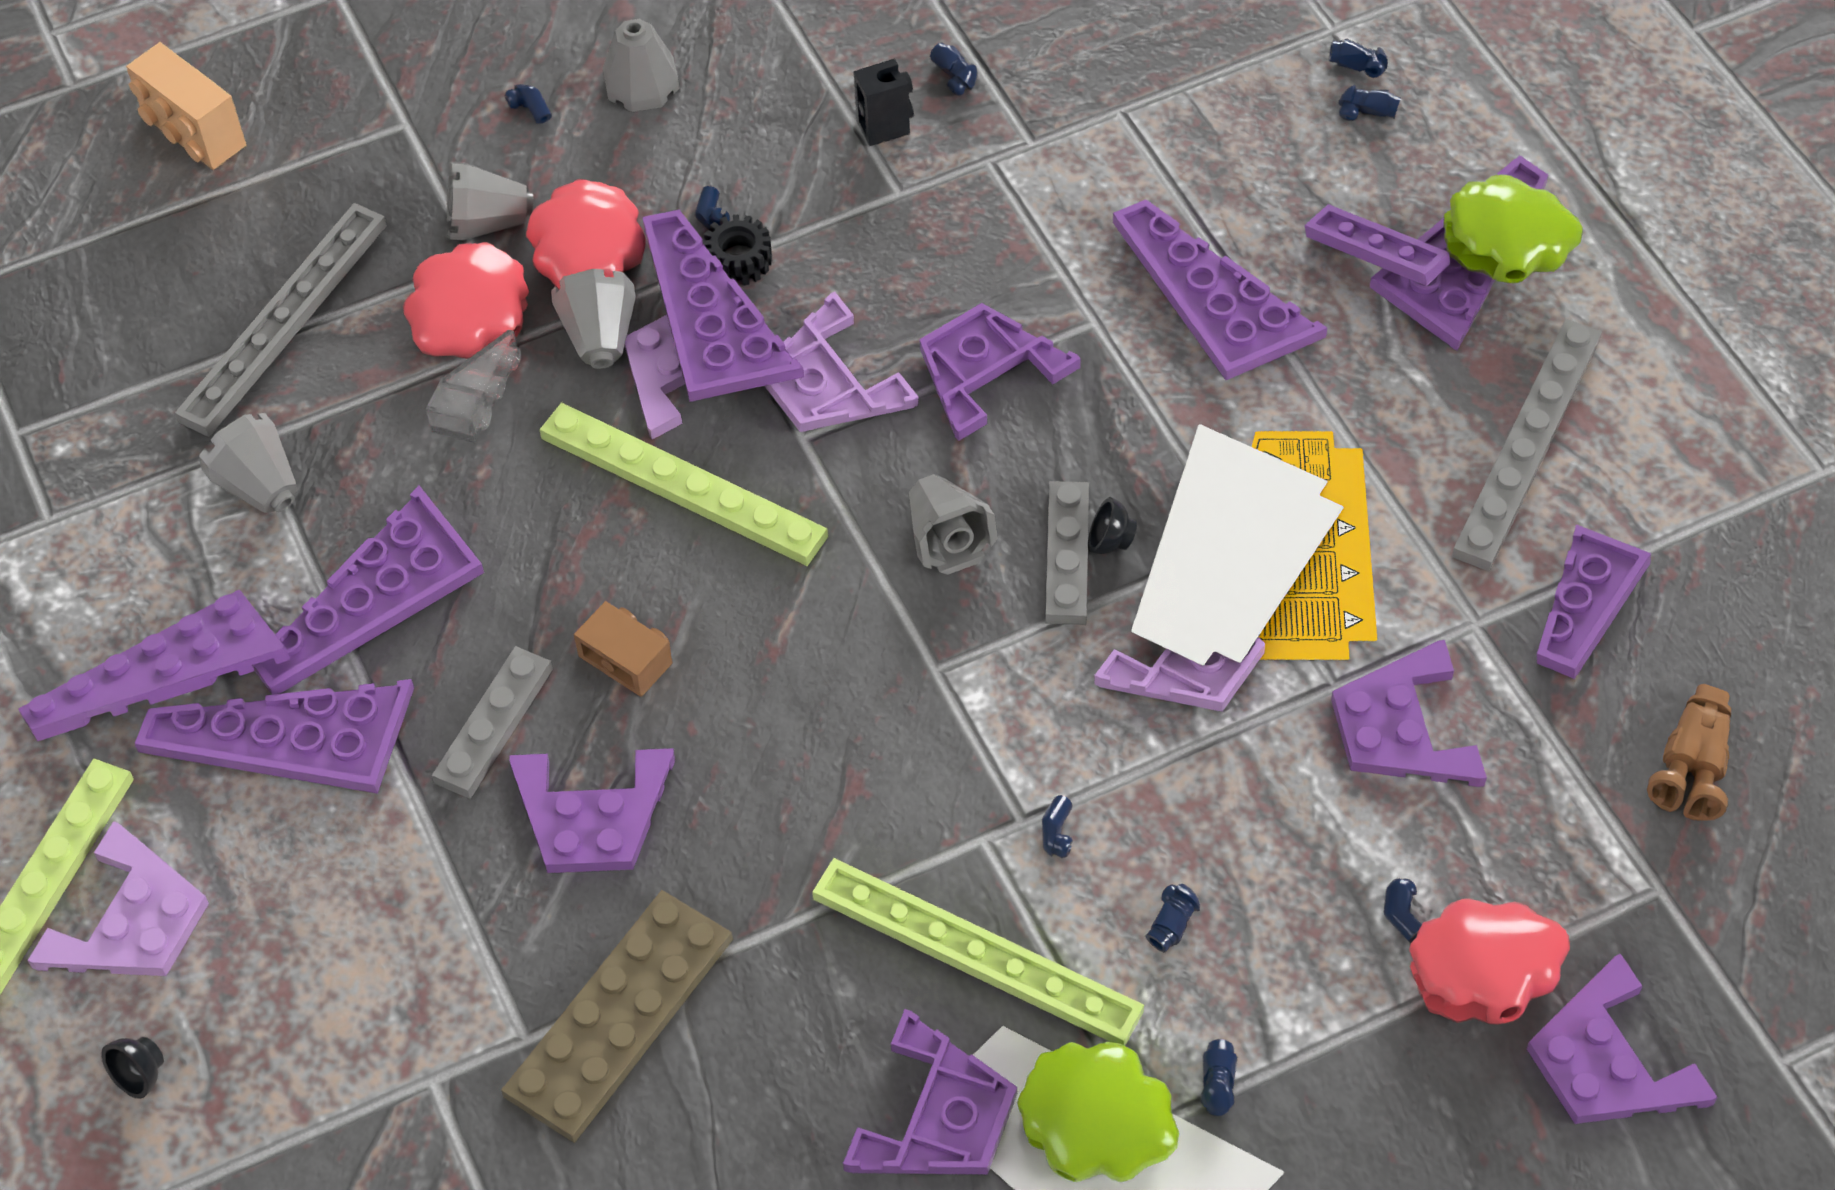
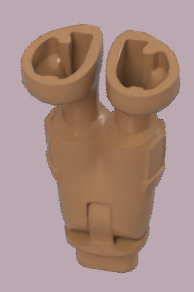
M1700 684L1697 686L1695 695L1688 699L1677 728L1668 737L1664 750L1663 762L1666 763L1668 770L1655 772L1648 781V796L1661 809L1673 812L1680 807L1687 785L1685 777L1687 772H1691L1694 776V782L1685 803L1684 816L1692 820L1709 821L1720 818L1726 812L1728 798L1722 789L1713 785V782L1725 777L1729 760L1728 737L1731 707L1728 705L1730 698L1728 692L1710 685Z

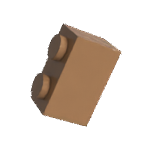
M607 601L574 633L576 648L580 658L640 697L673 664L670 642L664 633L656 628H647L638 622L629 610L622 607L618 609Z

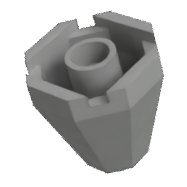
M641 19L624 21L615 30L602 68L608 100L615 104L616 100L622 102L624 108L631 112L660 108L668 101V94L673 91L674 95L679 89L674 57L651 24Z
M449 163V170L456 172V176H448L447 221H451V226H455V229H447V236L450 240H467L524 224L526 215L532 214L533 193H527L526 185L467 163Z
M590 269L567 275L559 281L560 289L555 286L551 290L553 306L580 359L585 364H589L597 369L612 366L622 356L636 299L634 284L623 272L613 271L614 278L605 277L604 270Z
M258 413L259 420H256L252 414L243 415L216 432L212 437L211 442L215 447L210 453L204 448L199 455L201 469L211 482L262 512H282L294 502L297 485L275 424L266 413Z
M934 474L919 479L909 491L917 557L924 567L932 569V565L937 567L939 572L949 575L976 565L985 556L982 551L985 545L989 543L992 547L998 539L995 515L989 505L945 478Z

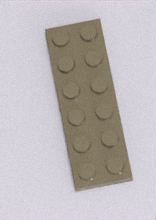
M661 890L501 1089L503 1097L575 1143L733 941L732 932Z

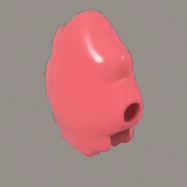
M578 179L573 183L556 188L550 200L534 209L528 222L526 237L535 248L533 255L534 267L539 273L547 277L554 286L560 289L559 281L567 275L590 269L604 270L605 277L614 278L613 271L624 273L641 264L646 245V236L636 221L639 215L637 207L630 201L622 189L602 182Z
M488 242L459 244L450 253L430 256L415 270L413 275L415 291L405 300L403 307L405 318L411 326L413 341L422 353L434 357L476 358L485 347L512 343L519 335L523 325V312L528 306L526 297L529 294V289L524 280L523 265L517 260L512 259L506 252L497 249Z
M1461 899L1450 903L1443 910L1439 918L1423 922L1420 926L1417 938L1410 944L1409 951L1413 959L1410 969L1417 983L1418 992L1424 999L1429 1012L1442 1015L1457 1023L1472 1019L1496 1025L1508 1023L1518 1019L1524 1013L1530 1000L1554 991L1560 980L1561 965L1570 950L1569 935L1556 921L1537 914L1525 904L1509 902L1492 905L1473 899Z

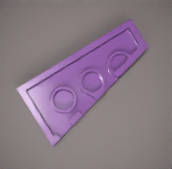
M1576 524L1571 549L1568 551L1564 563V572L1555 593L1553 608L1549 612L1538 648L1537 664L1575 679L1650 565L1651 553Z

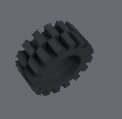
M733 215V221L729 222L727 217L720 218V226L715 222L710 225L711 232L706 230L704 234L705 240H703V244L712 256H716L723 265V270L730 279L733 278L736 283L737 280H742L743 286L749 285V278L752 277L757 282L761 279L760 272L764 275L768 273L769 265H772L771 237L767 227L763 228L761 221L757 219L752 223V217L747 215L744 221H740L739 215ZM733 246L751 248L749 252L742 255H730L724 252Z

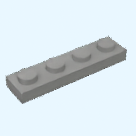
M1049 481L1045 624L1086 625L1089 482Z
M514 647L433 772L434 784L469 799L472 798L552 672L551 660L519 647Z

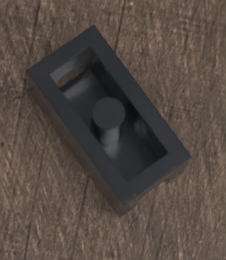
M895 59L855 70L856 122L869 147L909 135L910 118L914 117V111L909 99V93L913 92V85L908 72L900 73Z

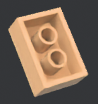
M161 42L157 43L126 66L131 79L129 87L139 102L138 113L148 125L152 126L154 124L161 129L171 143H179L183 146L194 161H202L214 170L246 146L232 96Z

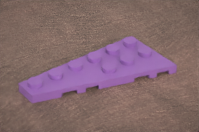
M1521 155L1496 174L1510 175L1535 189H1544L1548 180L1547 173ZM1443 219L1417 240L1446 251L1447 245L1444 240L1445 229ZM1450 257V265L1427 286L1382 268L1371 277L1370 288L1458 351L1495 280L1483 272L1468 271Z
M1143 200L1113 213V224L1225 380H1229L1326 338V326L1318 321L1312 323L1300 314L1301 309L1290 301L1287 304L1270 293V287L1227 256L1221 258L1209 250V244L1200 237L1194 239L1180 229L1179 222L1148 200Z
M680 210L642 217L690 402L804 377L802 365L797 359H793L785 349L784 342L778 335L772 333L765 324L762 314L733 278L730 279L725 273L722 263L707 250L700 235Z
M420 486L410 494L411 500L400 511L395 510L386 519L387 525L374 538H368L327 580L328 586L316 599L311 597L302 606L303 612L290 626H283L275 634L285 646L291 660L276 664L275 659L272 658L254 664L256 674L272 695L284 692L484 573L482 563Z
M239 589L231 594L220 597L215 603L202 610L183 617L178 623L167 629L146 637L141 643L130 649L109 657L104 663L93 669L72 677L67 683L56 689L35 697L30 703L20 707L18 710L37 741L84 727L89 723L91 717L110 711L113 717L127 713V705L148 699L150 705L213 685L217 680V676L237 670L241 676L254 672V664L272 658L275 659L276 664L291 659L285 646Z
M412 679L399 680L397 685L375 687L374 683L358 685V690L334 692L331 688L266 695L265 700L244 702L243 698L227 700L225 705L202 707L199 703L150 708L147 711L134 744L139 753L378 794L414 690Z

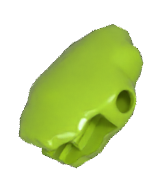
M1493 175L1485 182L1466 183L1459 192L1452 195L1450 199L1451 210L1444 214L1443 219L1445 229L1444 240L1449 256L1468 271L1483 272L1493 280L1505 283L1521 282L1534 272L1556 271L1565 263L1567 255L1581 243L1583 227L1579 219L1562 205L1557 196L1544 189L1532 188L1510 175Z
M1069 1042L1052 1052L1041 1053L1036 1060L1034 1069L1027 1076L1025 1088L1021 1091L1017 1101L1028 1142L1038 1149L1045 1150L1049 1167L1059 1176L1072 1182H1080L1099 1174H1104L1111 1180L1120 1183L1129 1181L1145 1168L1167 1160L1178 1148L1179 1130L1171 1112V1093L1167 1085L1156 1078L1145 1076L1137 1053L1118 1043L1104 1042L1086 1049L1080 1044Z

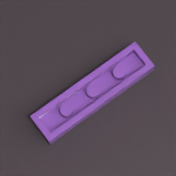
M1329 204L1305 224L1306 237L1425 286L1450 265L1449 252Z

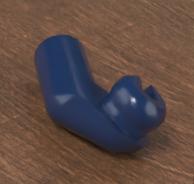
M518 84L514 86V89L506 91L505 99L510 108L516 109L521 105L529 108L537 124L551 119L552 114L536 87Z
M705 186L700 194L695 217L711 232L710 225L715 222L720 226V218L727 217L729 222L730 215L727 211L722 214V208H716L720 195L718 189L712 186Z
M1062 795L1054 797L1042 818L1043 849L1048 855L1052 857L1055 854L1060 858H1065L1071 851L1073 840L1069 835L1061 834V831L1073 805L1067 797Z
M1398 878L1394 879L1386 888L1383 912L1389 922L1409 943H1412L1417 938V933L1422 925L1410 912L1413 900L1412 895H1417V888L1410 879Z

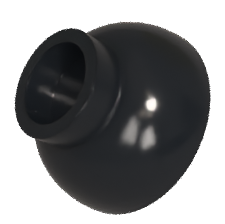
M1108 497L1099 507L1089 532L1088 549L1090 552L1107 554L1117 548L1127 550L1131 545L1136 533L1137 521L1129 518L1126 508L1118 500Z
M144 1036L137 1040L129 1038L117 1039L105 1045L101 1052L102 1062L109 1077L118 1088L129 1096L141 1099L147 1096L154 1088L158 1079V1068L163 1065L164 1057L159 1047L151 1039Z

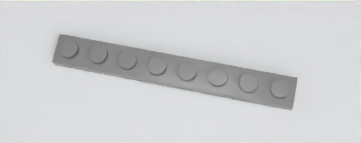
M353 203L176 410L174 414L177 422L210 437L387 227L385 216Z
M1565 318L1454 546L1452 558L1490 572L1599 344L1602 331Z

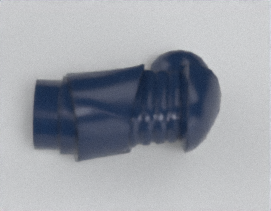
M1347 38L1341 41L1332 40L1329 62L1337 63L1338 66L1359 72L1365 70L1366 75L1371 78L1380 77L1388 67L1387 55L1380 47L1377 50L1364 48L1362 44Z
M942 42L935 45L930 53V60L952 77L947 82L949 90L957 96H961L966 88L971 91L978 77L976 65H969L963 55L953 45L949 46Z
M1353 85L1341 95L1338 101L1341 106L1339 114L1343 119L1349 121L1356 120L1359 112L1395 118L1401 97L1389 93V90L1356 89V85Z
M1172 884L1163 890L1161 900L1164 904L1151 929L1145 935L1153 947L1164 953L1181 941L1187 928V921L1192 913L1200 911L1197 895L1185 884Z
M1215 1039L1208 1044L1207 1051L1202 1055L1204 1088L1201 1093V1103L1209 1114L1222 1116L1229 1111V1108L1235 1102L1232 1089H1234L1238 1057L1234 1053V1046L1231 1042L1224 1039Z

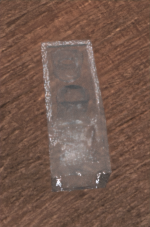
M506 331L440 380L426 407L433 433L475 443L481 430L487 429L491 420L492 408L496 400L502 399L506 390V380L511 370H516L520 363L521 349L517 347L514 331Z

